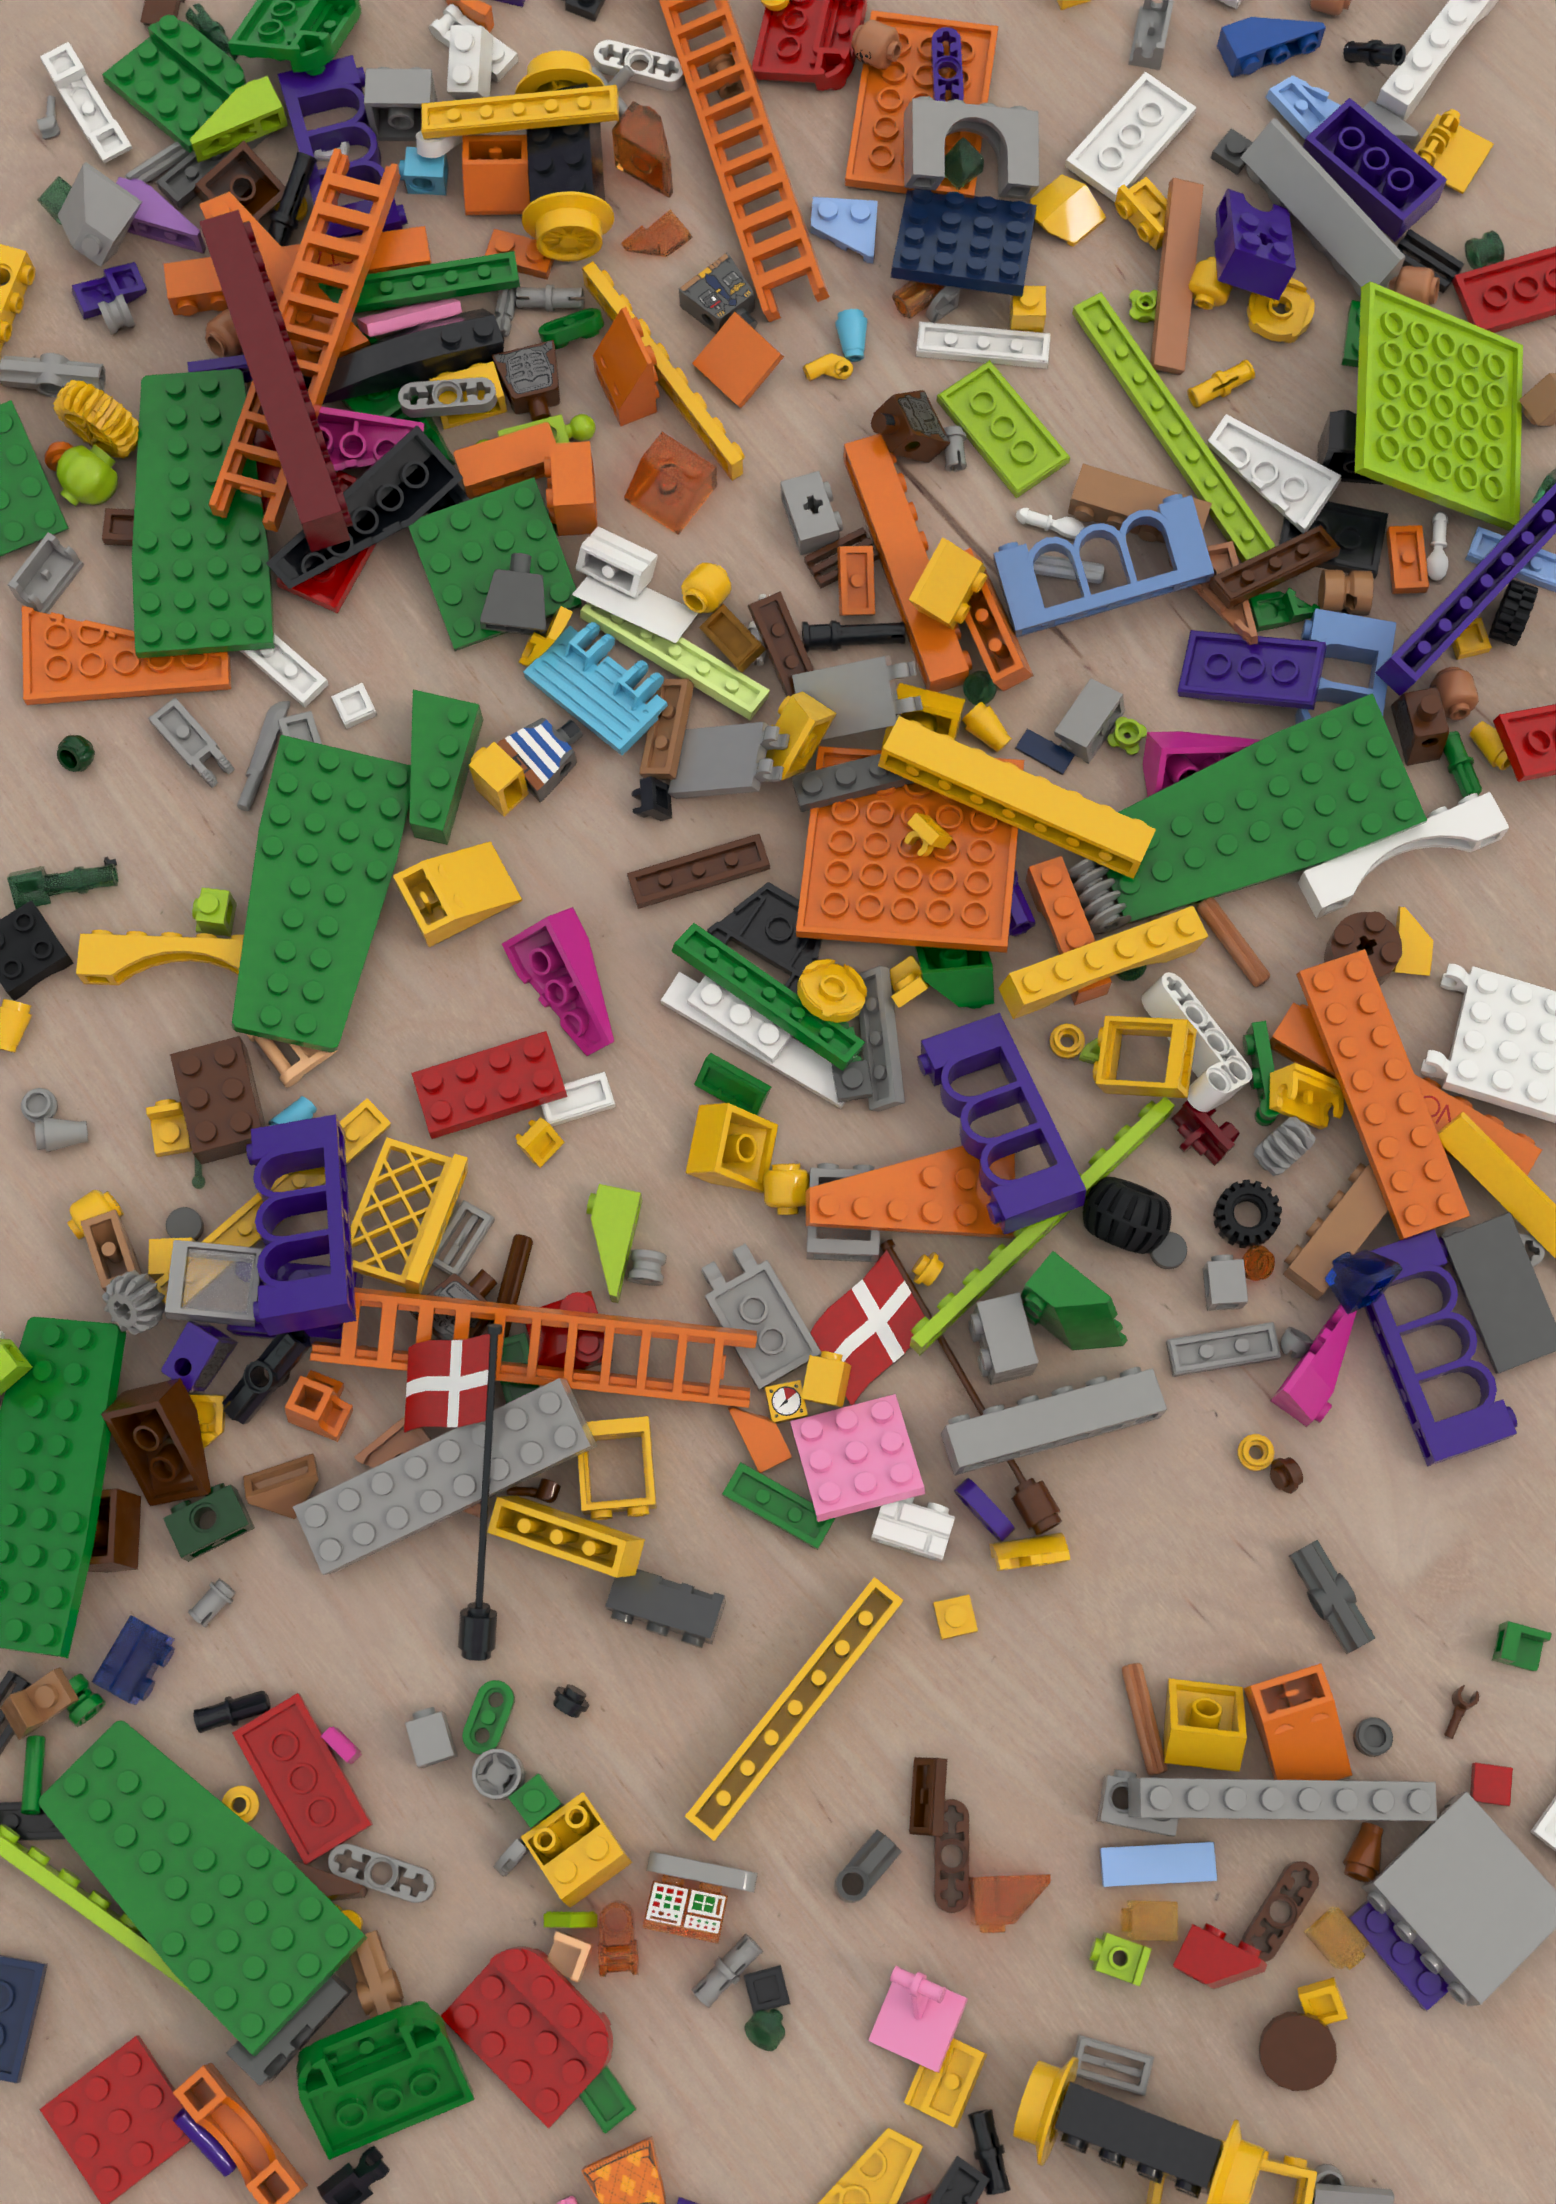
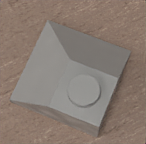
M85 162L58 217L72 247L101 267L117 253L142 201Z

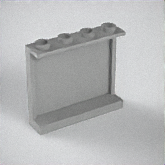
M1466 1791L1455 1795L1445 1805L1446 1809L1437 1817V1821H1433L1373 1881L1366 1882L1362 1888L1369 1894L1367 1900L1372 1907L1381 1914L1386 1913L1395 1924L1393 1928L1396 1934L1404 1942L1412 1943L1422 1954L1420 1959L1426 1968L1434 1974L1439 1973L1448 1983L1447 1990L1450 1995L1460 2004H1466L1470 2007L1481 2005L1556 1929V1890Z

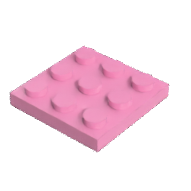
M896 1394L790 1421L818 1522L925 1494L924 1484Z

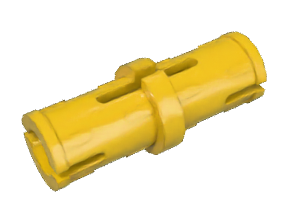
M1243 360L1224 372L1219 370L1213 373L1210 379L1187 390L1190 402L1195 408H1199L1218 396L1226 397L1231 394L1232 389L1255 379L1254 368L1248 360Z

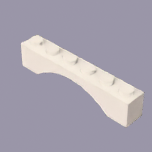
M1449 0L1407 54L1404 62L1397 67L1383 85L1376 104L1388 109L1406 121L1418 106L1436 75L1458 44L1476 23L1489 14L1499 0Z
M1491 792L1478 796L1477 793L1470 794L1458 802V806L1451 809L1443 806L1432 811L1427 816V822L1320 865L1305 869L1298 881V885L1315 918H1320L1347 906L1363 879L1378 865L1398 854L1430 847L1454 848L1471 853L1501 840L1509 826Z

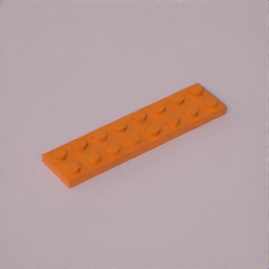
M1364 949L1299 971L1296 974L1400 1241L1469 1217V1211L1366 950Z

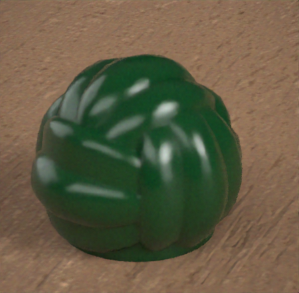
M68 735L58 745V761L69 771H85L94 760L95 750L92 743L80 735Z

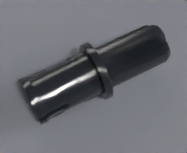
M258 1691L235 1699L228 1696L224 1702L195 1709L193 1713L194 1722L199 1733H204L227 1724L236 1726L239 1720L269 1711L270 1700L264 1691Z

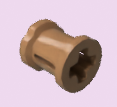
M721 54L713 58L708 65L711 75L735 65L733 55ZM741 80L732 84L728 82L717 91L721 98L728 99L741 94L744 88Z

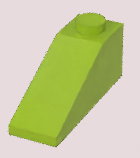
M268 76L258 80H251L237 88L190 138L198 163L231 150L243 141L248 143L288 126L283 106Z
M599 1184L597 1193H591L589 1196L586 1214L591 1215L611 1302L619 1303L643 1200L641 1192Z

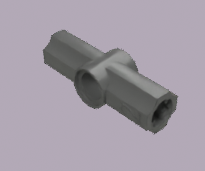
M1318 1540L1289 1555L1299 1576L1308 1588L1307 1595L1314 1610L1322 1620L1327 1621L1346 1654L1375 1639L1372 1630L1355 1604L1357 1599L1353 1589L1341 1573L1336 1572Z

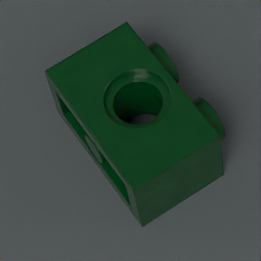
M224 1483L211 1487L208 1495L194 1503L191 1500H187L175 1505L170 1509L172 1514L163 1518L180 1557L188 1562L255 1528L238 1490L231 1484L225 1486ZM207 1511H214L216 1514L214 1525L208 1529H202L200 1526L202 1514Z

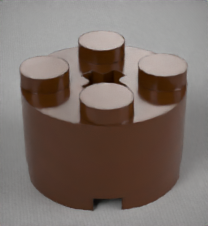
M1359 912L1349 915L1337 925L1328 940L1324 954V963L1358 952V948L1361 950L1365 949L1380 986L1389 977L1402 956L1400 935L1395 926L1380 912Z

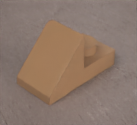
M60 1667L52 1670L25 1690L9 1695L1 1706V1710L17 1738L21 1740L77 1702L79 1698Z

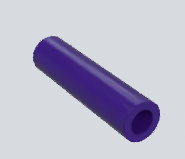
M182 2108L175 2115L173 2121L224 2177L228 2176L237 2167L230 2155L205 2128L194 2121L185 2108Z

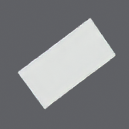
M590 575L584 579L572 594L673 643L679 640L698 615V613L692 611L686 605L647 587L643 588L642 592L635 599L594 579Z

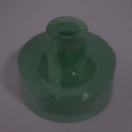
M771 2009L769 2012L762 2010L754 2012L745 2024V2033L748 2039L762 2050L774 2051L785 2037V2028L781 2023L783 2015L776 2009Z

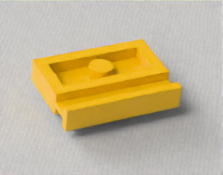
M953 2038L939 2073L919 2065L904 2103L945 2124L957 2128L988 2054Z

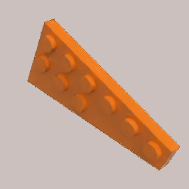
M230 191L199 204L205 219L239 210L243 223L250 221L279 306L294 263L292 257ZM309 281L305 295L333 302L314 281ZM299 310L294 325L328 334L333 319ZM352 321L338 358L370 344L367 337ZM291 340L297 359L318 363L322 348Z
M22 606L23 700L26 705L231 689V668L228 652L137 658L135 653V632L132 630L88 620L83 622L65 618L62 614L53 612L47 614L35 611L31 607Z
M963 1146L820 1184L806 1190V1226L1009 1239L1015 1237L1013 1235L1015 1231L1004 1235L999 1223L995 1225L992 1223L987 1211L990 1196L981 1187L979 1179L980 1159L970 1155ZM1015 1153L993 1162L989 1167L993 1174L1001 1179H1015Z

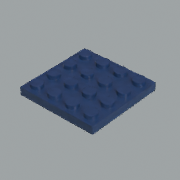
M925 189L907 190L892 263L891 278L1022 297L1037 205L1027 204L1023 201L999 200L989 196L967 198L959 192H949L944 195L932 193L931 190Z

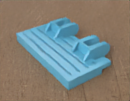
M591 622L580 632L569 626L543 655L535 659L523 671L525 678L623 756L659 720L658 715L668 706V703L657 694L645 704L663 684L664 677L660 673L655 672L634 691L633 688L648 672L649 665L640 660L627 671L611 657L607 656L597 666L615 645V638L610 634H606L585 652L584 650L598 636L600 631L599 625Z

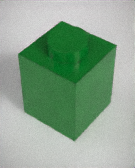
M539 1773L508 1797L530 1828L535 1827L564 1806L545 1778Z

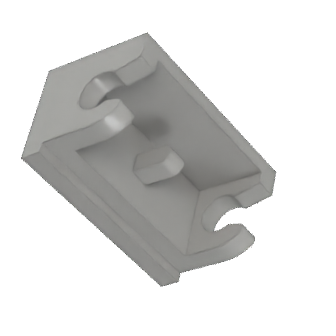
M1144 0L1143 7L1140 6L1128 65L1160 70L1174 0H1163L1162 3Z
M48 532L8 583V586L19 602L33 608L35 611L48 613L84 564L70 546L64 548L57 537Z
M1090 678L1054 731L1055 736L1062 740L1060 747L1089 764L1114 728L1116 719L1125 712L1123 694Z

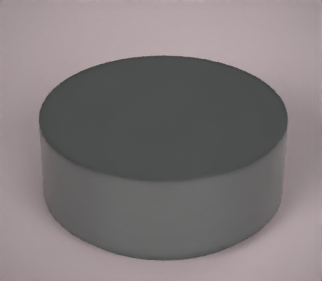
M188 1207L175 1209L166 1220V1231L171 1238L192 1237L197 1241L204 1230L201 1216L195 1210Z
M1169 1232L1161 1245L1150 1252L1151 1259L1160 1268H1177L1186 1258L1187 1244L1179 1234Z
M1371 1717L1361 1721L1356 1726L1353 1733V1741L1356 1748L1362 1754L1376 1757L1390 1749L1393 1742V1733L1390 1726L1384 1720Z

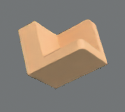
M558 1930L553 1937L555 1940L547 1960L563 1976L571 1978L570 1980L578 1983L581 1981L594 1944Z

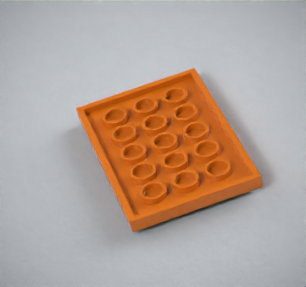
M871 10L870 20L881 22L897 30L902 50L897 61L892 62L884 69H878L863 63L845 186L904 194L907 193V190H914V188H904V111L912 98L921 96L933 98L931 43L934 32L943 27H950L960 34L965 104L979 105L988 103L998 26ZM943 41V56L949 55L950 46L948 41ZM949 67L942 68L938 72L941 77L947 79L956 75L955 70ZM946 90L945 101L947 102L951 100V90ZM958 131L946 136L945 178L936 191L931 190L932 193L946 195L949 192H959L964 197L974 198L983 137L968 131Z

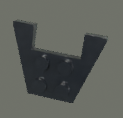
M767 882L736 906L734 911L723 920L716 922L707 929L708 933L725 945L733 941L790 975L784 986L796 994L797 982L805 967L818 960L823 940L796 937L799 900L770 882Z

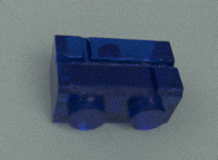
M130 1615L91 1682L130 1704L136 1705L139 1699L145 1701L155 1686V1681L152 1680L153 1675L159 1666L164 1668L168 1664L175 1651V1648L171 1646L175 1638Z

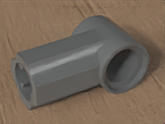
M878 1829L835 1879V1892L845 1902L854 1903L864 1898L902 1852L895 1843ZM855 1874L862 1880V1890L858 1895L852 1896L844 1892L841 1884L845 1875Z

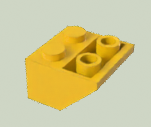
M584 1792L521 1836V1839L559 1898L569 1908L632 1863Z

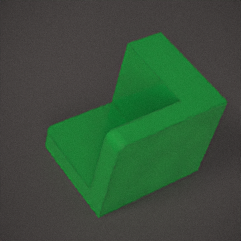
M1510 1621L1499 1624L1492 1660L1529 1671H1537L1543 1643L1550 1641L1552 1633Z

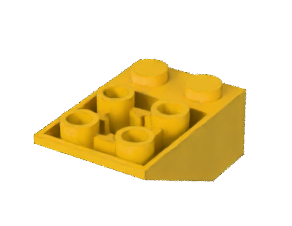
M491 841L423 860L393 875L398 890L428 947L522 901Z

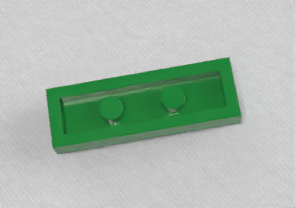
M741 1462L722 1493V1496L816 1550L820 1548L836 1519L832 1518L818 1522L812 1502Z

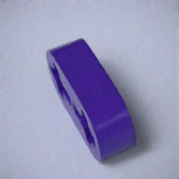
M965 1479L954 1490L963 1504L1000 1542L1005 1540L1015 1530L1010 1520L971 1479Z

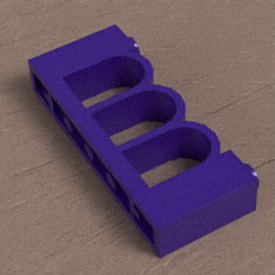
M353 55L331 60L325 65L324 72L319 75L293 72V70L279 73V82L299 152L314 157L316 150L321 149V151L325 152L333 150L334 148H339L342 142H349L350 146H364L369 151L362 158L350 162L346 176L379 185L384 168L381 166V154L377 137L369 126L362 90L365 87L363 67L356 68ZM340 107H350L358 111L352 119L309 131H307L303 119L305 116ZM316 164L308 183L314 204L327 168L318 170ZM394 198L382 232L403 229L402 225L408 224L403 204L396 206ZM362 200L342 205L341 207L369 214L373 202ZM330 222L326 235L344 238L362 235L363 231Z
M997 1013L921 1040V1055L917 1056L919 1068L924 1076L929 1075L934 1086L941 1084L940 1096L942 1104L949 1113L960 1118L959 1135L962 1146L970 1155L980 1159L979 1179L981 1187L990 1196L987 1211L994 1225L999 1223L1005 1235L1084 1206L1086 1196L1084 1183L1001 1014ZM1000 1063L1009 1082L1007 1085L976 1096L960 1095L950 1086L959 1077ZM1016 1104L1020 1105L1029 1123L1028 1126L992 1138L981 1137L970 1128L971 1123L976 1119ZM1036 1145L1040 1146L1050 1166L1049 1168L1013 1180L1001 1179L994 1175L989 1168L993 1162L1000 1158Z
M337 1115L251 1129V1144H247L246 1151L250 1165L256 1166L253 1180L263 1200L256 1213L255 1224L265 1244L257 1263L259 1277L264 1285L258 1286V1301L253 1302V1313L256 1323H262L267 1334L272 1336L356 1321L345 1132ZM325 1167V1185L285 1192L271 1191L274 1182L282 1175ZM327 1210L328 1229L288 1236L272 1235L277 1224L285 1218ZM330 1254L331 1274L291 1281L274 1280L279 1268L287 1262Z
M1435 1229L1356 1255L1347 1263L1354 1283L1359 1280L1364 1284L1361 1301L1427 1467L1504 1441L1517 1434L1515 1429L1517 1427V1419L1510 1406L1506 1407L1503 1399L1494 1402L1497 1392L1494 1376L1482 1363L1471 1360L1475 1354L1478 1342L1474 1327L1461 1314L1451 1312L1457 1302L1458 1290L1451 1274L1443 1269L1448 1263L1446 1259L1448 1258V1253L1441 1237H1437ZM1417 1278L1428 1279L1435 1283L1442 1292L1443 1303L1441 1310L1396 1326L1382 1289ZM1435 1325L1447 1326L1454 1330L1461 1340L1462 1350L1460 1357L1456 1361L1416 1374L1401 1336ZM1456 1372L1465 1373L1474 1378L1480 1386L1481 1392L1478 1406L1473 1410L1435 1422L1420 1384Z

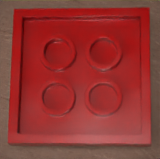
M139 2035L132 2038L39 2109L101 2204H111L191 2142L173 2121L175 2115L184 2108L172 2093L175 2091V2088Z

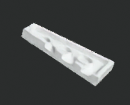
M1227 414L1208 440V447L1302 533L1309 530L1341 482L1340 474Z

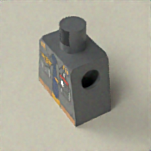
M727 252L679 288L680 307L715 334L734 312L738 313L754 329L756 328L757 321L750 315L755 309L754 292Z

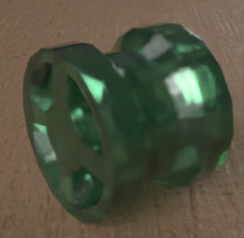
M1493 230L1484 233L1480 239L1472 238L1465 243V255L1473 270L1485 267L1489 263L1495 264L1504 260L1505 251L1502 240Z

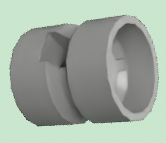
M491 1749L483 1752L476 1759L472 1768V1780L475 1788L482 1795L494 1800H506L523 1786L525 1782V1769L522 1761L515 1754L503 1749Z

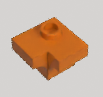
M313 1370L309 1371L306 1378L300 1376L284 1407L288 1422L338 1442L353 1412V1405L340 1399L344 1390V1383Z

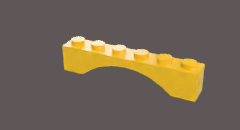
M1190 906L1011 972L998 989L1012 1019H1016L1043 1009L1077 990L1115 974L1144 965L1166 963L1193 953L1207 939L1208 934L1194 906Z
M93 930L91 934L80 933L76 974L84 984L120 985L133 975L154 966L170 962L194 961L213 964L238 975L244 935L237 934L232 935L231 939H223L208 933L197 934L196 938L183 937L175 932H164L161 936H148L147 933L141 931H128L126 935H113L112 932L107 930Z

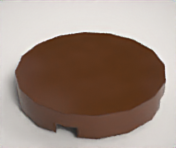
M1297 2011L1285 2012L1274 2017L1263 2029L1259 2043L1260 2062L1267 2076L1278 2086L1292 2091H1306L1321 2085L1332 2074L1337 2061L1336 2043L1328 2026L1317 2016L1309 2013H1298Z

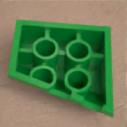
M1054 1251L1050 1253L1024 1285L1020 1296L1027 1321L1034 1326L1039 1323L1071 1350L1124 1346L1128 1341L1126 1335L1121 1333L1123 1329L1122 1324L1114 1319L1117 1316V1311L1112 1298Z

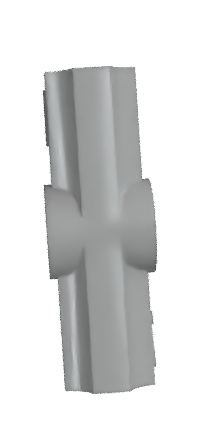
M45 353L40 358L4 355V358L0 361V382L4 387L36 389L43 395L56 397L60 389L68 382L79 380L105 391L106 378L103 364L69 361L68 358L56 353Z

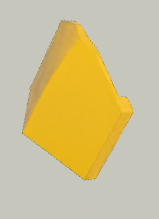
M1063 174L1029 201V204L1037 205L1034 220L1047 233L1067 241V244L1070 246H1075L1106 221L1105 214L1087 185Z

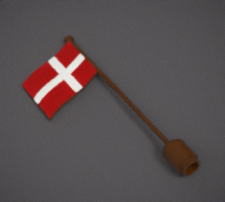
M892 1239L880 1245L884 1253L859 1283L824 1312L810 1332L820 1351L843 1355L842 1362L851 1365L845 1395L850 1405H854L869 1384L904 1356L911 1348L910 1342L912 1336H914L911 1333L913 1327L925 1316L929 1320L932 1318L893 1248L896 1245ZM942 1334L937 1340L979 1414L982 1416L985 1408ZM1015 1460L1007 1461L1020 1483L1014 1488L1017 1494L1011 1499L1028 1529H1033L1038 1536L1060 1524L1062 1520L1058 1514L1061 1511L1044 1481L1036 1483L1034 1478L1026 1480Z

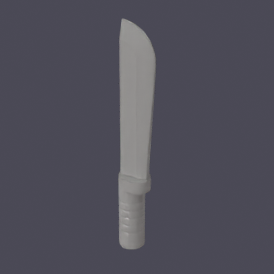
M281 701L274 704L266 714L250 766L246 772L247 782L237 803V807L241 810L249 811L263 779L266 765L280 733L278 719L286 717L290 701Z

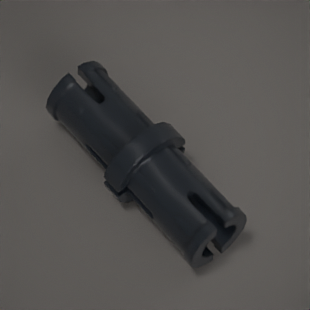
M1370 40L1368 43L1349 41L1344 47L1343 57L1348 63H1365L1370 67H1378L1381 64L1400 66L1406 58V49L1404 45L1384 44L1381 40Z
M992 2109L968 2114L975 2139L976 2150L973 2151L975 2160H979L982 2174L990 2179L985 2187L986 2195H994L1011 2190L1002 2156L1005 2150L1003 2144L999 2143Z

